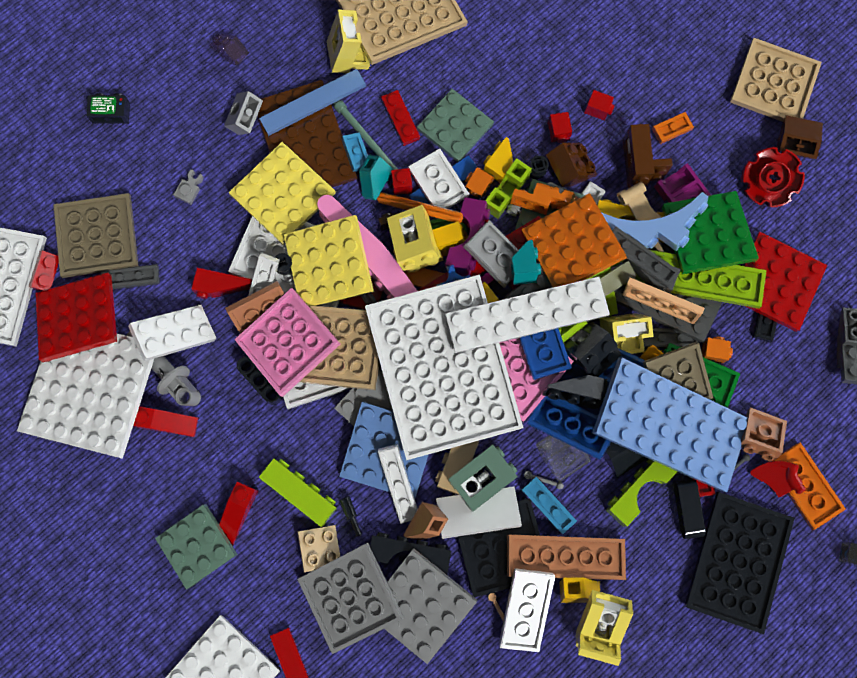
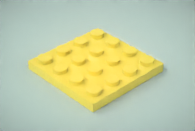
M281 142L229 194L283 245L285 243L284 234L298 231L319 210L317 205L319 198L324 195L334 196L336 192L288 146Z
M356 215L284 234L287 252L292 259L291 270L296 292L309 307L374 292Z

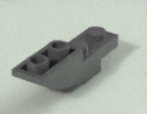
M843 307L837 336V368H841L842 383L857 384V309Z

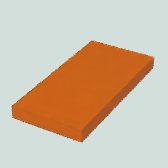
M801 442L784 451L776 460H772L789 461L799 465L798 476L806 490L801 494H796L795 490L787 494L811 530H816L846 510Z

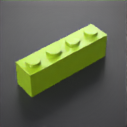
M281 458L279 461L273 459L259 478L316 524L323 527L336 511L337 507L334 506L336 502L328 495L325 498L319 494L320 489L313 483L310 485L306 484L303 481L305 477L299 472L295 471L292 473L288 469L290 465Z

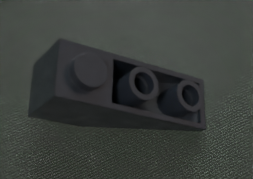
M586 375L548 384L542 395L548 396L553 400L561 399L570 404H582L588 408L596 409L602 406L607 392L608 379Z

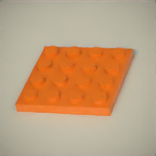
M590 193L521 229L527 241L533 240L534 247H537V260L553 288L586 280L627 258Z

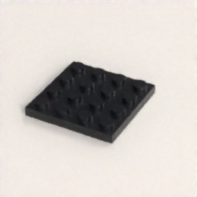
M530 498L517 501L522 527L458 536L473 597L511 587L512 577H507V535L540 536Z

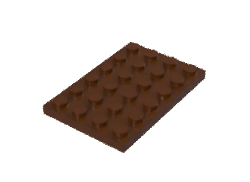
M323 80L262 98L263 102L258 112V118L324 86ZM332 105L268 136L260 122L270 153L283 142L332 188L357 180V175L352 171L341 140L342 133Z

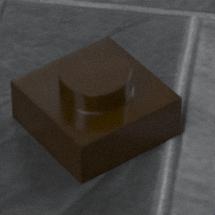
M386 213L381 218H378L381 231L389 229L387 218L397 213Z

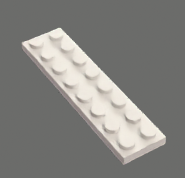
M595 277L446 313L445 317L454 352L459 353L606 317L610 313L600 278Z

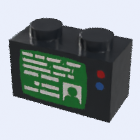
M101 93L88 95L86 116L92 123L129 124L130 102L125 95L119 93L113 95Z

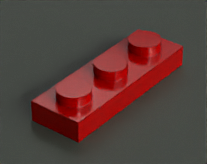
M396 90L381 96V100L403 146L420 140V135L399 91Z

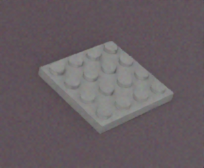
M368 543L297 579L332 654L404 619Z
M413 548L387 582L404 619L384 629L428 664L477 603V599Z

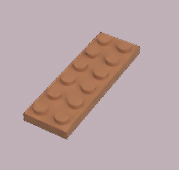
M507 535V577H513L514 568L554 573L555 578L626 580L625 539Z

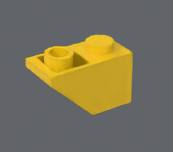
M507 137L502 142L499 141L496 144L493 155H488L483 163L485 165L484 171L494 176V179L499 183L502 182L507 170L513 164L510 141Z
M563 578L559 582L561 603H587L592 590L601 592L600 582L587 578Z

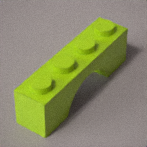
M648 458L646 461L648 465L644 469L641 467L633 475L635 479L631 483L627 482L620 489L622 493L618 497L614 496L607 503L609 507L606 511L620 525L628 527L640 513L637 504V495L640 488L647 482L666 484L678 471Z

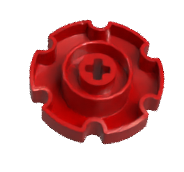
M777 147L765 148L754 154L755 160L753 162L747 161L742 171L741 182L748 185L744 190L747 197L758 205H762L766 201L768 207H779L791 202V194H799L804 184L805 173L798 170L799 166L802 165L800 159L787 149L779 153ZM769 176H776V180L770 179Z

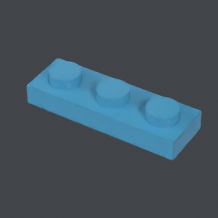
M537 477L522 489L562 535L577 522Z

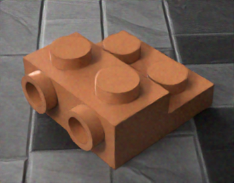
M750 407L746 414L748 418L747 427L741 439V448L746 453L762 455L764 460H776L783 453L787 421Z

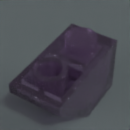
M219 33L214 36L213 42L210 44L213 50L233 65H238L249 54L248 50L235 35Z

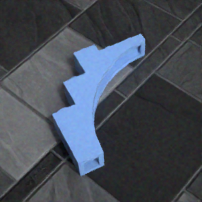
M702 192L690 204L679 211L652 220L631 221L602 214L612 231L615 227H618L647 249H652L658 242L657 238H659L677 251L679 247L683 248L690 239L688 238V229L696 221L695 217L697 214H702L707 209L708 196Z

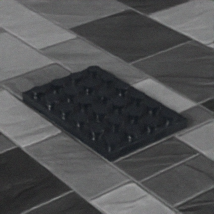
M716 492L684 607L764 634L795 518L721 492Z

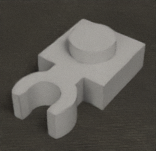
M194 170L189 171L188 181L181 180L173 194L175 198L192 205L200 191L197 185L204 178L202 174H199L198 178L194 179Z

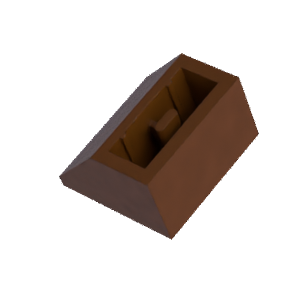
M785 115L776 145L778 152L781 153L784 149H787L798 157L817 159L822 142L823 123Z
M561 143L546 154L562 187L574 186L598 175L595 171V165L589 159L587 149L582 143Z

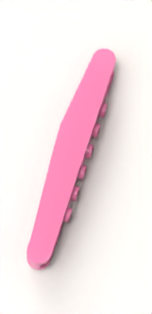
M330 195L320 197L317 202L319 215L324 223L352 216L348 210ZM358 221L370 276L375 281L376 287L381 292L384 291L387 294V299L417 292V289L386 247Z

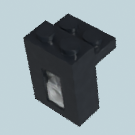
M589 320L586 321L587 325L564 342L568 357L581 366L586 375L599 377L622 354L610 333Z

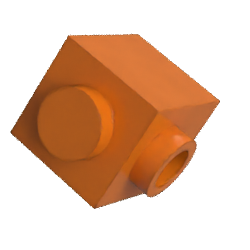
M477 167L474 173L470 172L465 187L469 188L468 192L478 198L479 195H485L495 177Z
M717 336L705 339L702 343V357L713 362L725 363L732 357L731 341H726L725 338Z

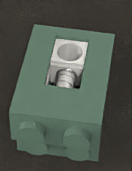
M491 445L448 479L452 487L465 500V504L471 512H474L518 477L515 474L518 472L511 462L507 463L503 458L505 454L498 446L495 448L494 445ZM483 467L487 469L480 476L478 475L477 478L473 476ZM489 476L494 478L492 482L482 488L481 484L487 482L486 480L488 479L490 480ZM472 481L476 484L477 489L474 493L466 490L467 482Z

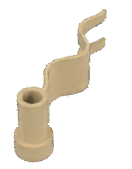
M641 181L629 189L617 193L619 202L623 206L629 205L637 221L661 218L649 205L644 195L646 187ZM657 242V244L654 247L658 251L664 252L660 244Z

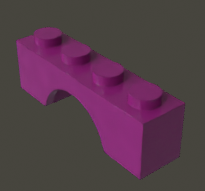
M464 198L460 212L463 214L462 223L469 227L470 234L462 244L450 247L445 266L454 265L455 272L458 275L468 276L471 274V270H475L476 259L463 246L484 226L485 220H488L490 217V209H488L487 201Z

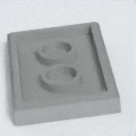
M489 220L463 247L504 288L513 279L511 272L512 257L519 250Z

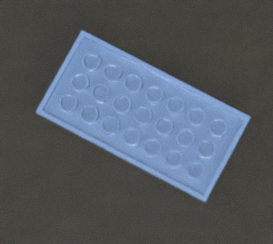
M618 358L592 433L715 489L727 492L742 447L741 439L747 427L748 418L624 358Z

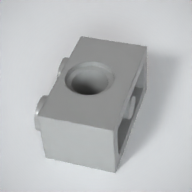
M249 91L237 93L224 127L237 135L250 134L263 100Z

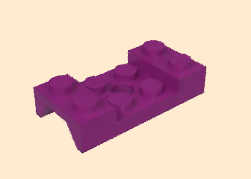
M688 163L668 178L659 180L654 186L664 202L667 200L669 203L693 199L702 192L707 196L711 195Z

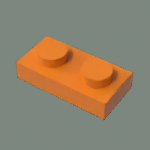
M684 112L653 126L652 130L659 143L662 144L693 130L694 126L687 113Z

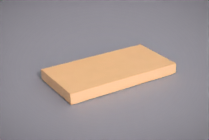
M629 278L622 293L625 297L691 324H694L699 319L705 309L633 278Z

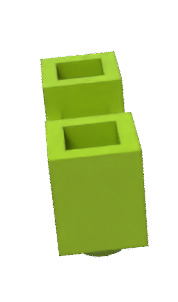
M517 158L507 170L500 185L497 188L495 187L485 200L487 201L488 209H490V214L499 219L508 204H510L514 189H521L532 168Z

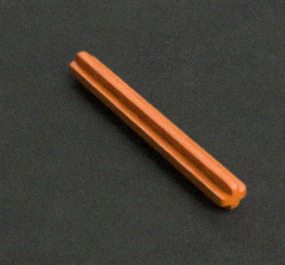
M380 192V196L377 198L381 204L404 210L423 205L429 216L455 223L459 221L461 223L463 220V214L454 210Z

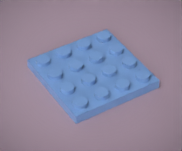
M362 401L339 477L390 492L378 449L398 444L415 499L428 455L406 460L393 410Z

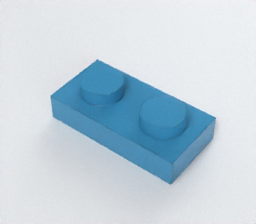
M360 132L344 135L341 138L353 172L361 169L368 156Z

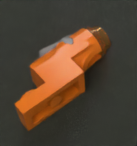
M552 182L547 184L537 183L533 194L526 190L514 189L510 204L546 215L549 206H552L553 209H561L580 197H577L574 192Z

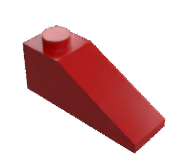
M197 268L191 290L196 294V297L207 299L208 297L216 298L250 289L253 279Z
M139 407L133 426L141 429L195 437L199 418Z
M236 482L219 524L232 546L258 493V490L240 482Z

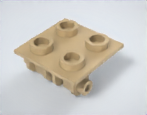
M335 525L298 532L304 572L314 571L340 557Z

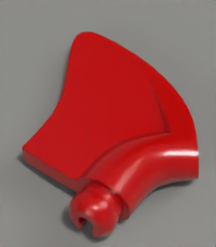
M770 461L757 466L750 472L753 477L769 485L778 498L792 490H795L796 494H801L806 490L798 476L799 465L789 461Z

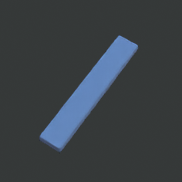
M355 69L259 118L268 136L366 87V83L359 71Z

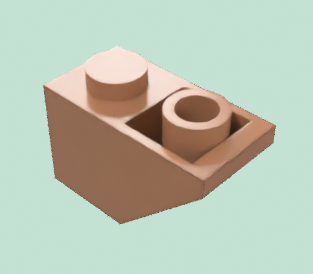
M422 502L405 531L404 537L423 540L439 536L448 518L437 505Z

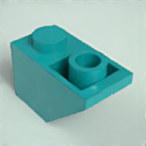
M368 155L359 170L362 197L365 199L376 200L389 180L391 170H394L380 156Z
M528 240L512 257L511 272L513 285L537 283V277L541 275L540 263L536 262V259H538V249L534 247L533 240Z

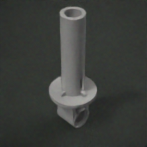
M130 331L126 335L133 337ZM165 356L154 358L151 369L161 379L157 386V391L162 395L170 393L179 405H198L201 395L187 379L190 370L186 366L174 368Z

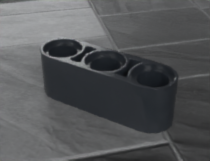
M249 357L240 358L237 362V369L267 403L271 405L280 403L282 396L278 393L275 399H268L269 392L276 390ZM251 363L252 366L250 370L243 371V365ZM258 377H264L262 385L258 386L255 384Z
M696 480L675 481L674 494L683 539L704 537L705 525Z

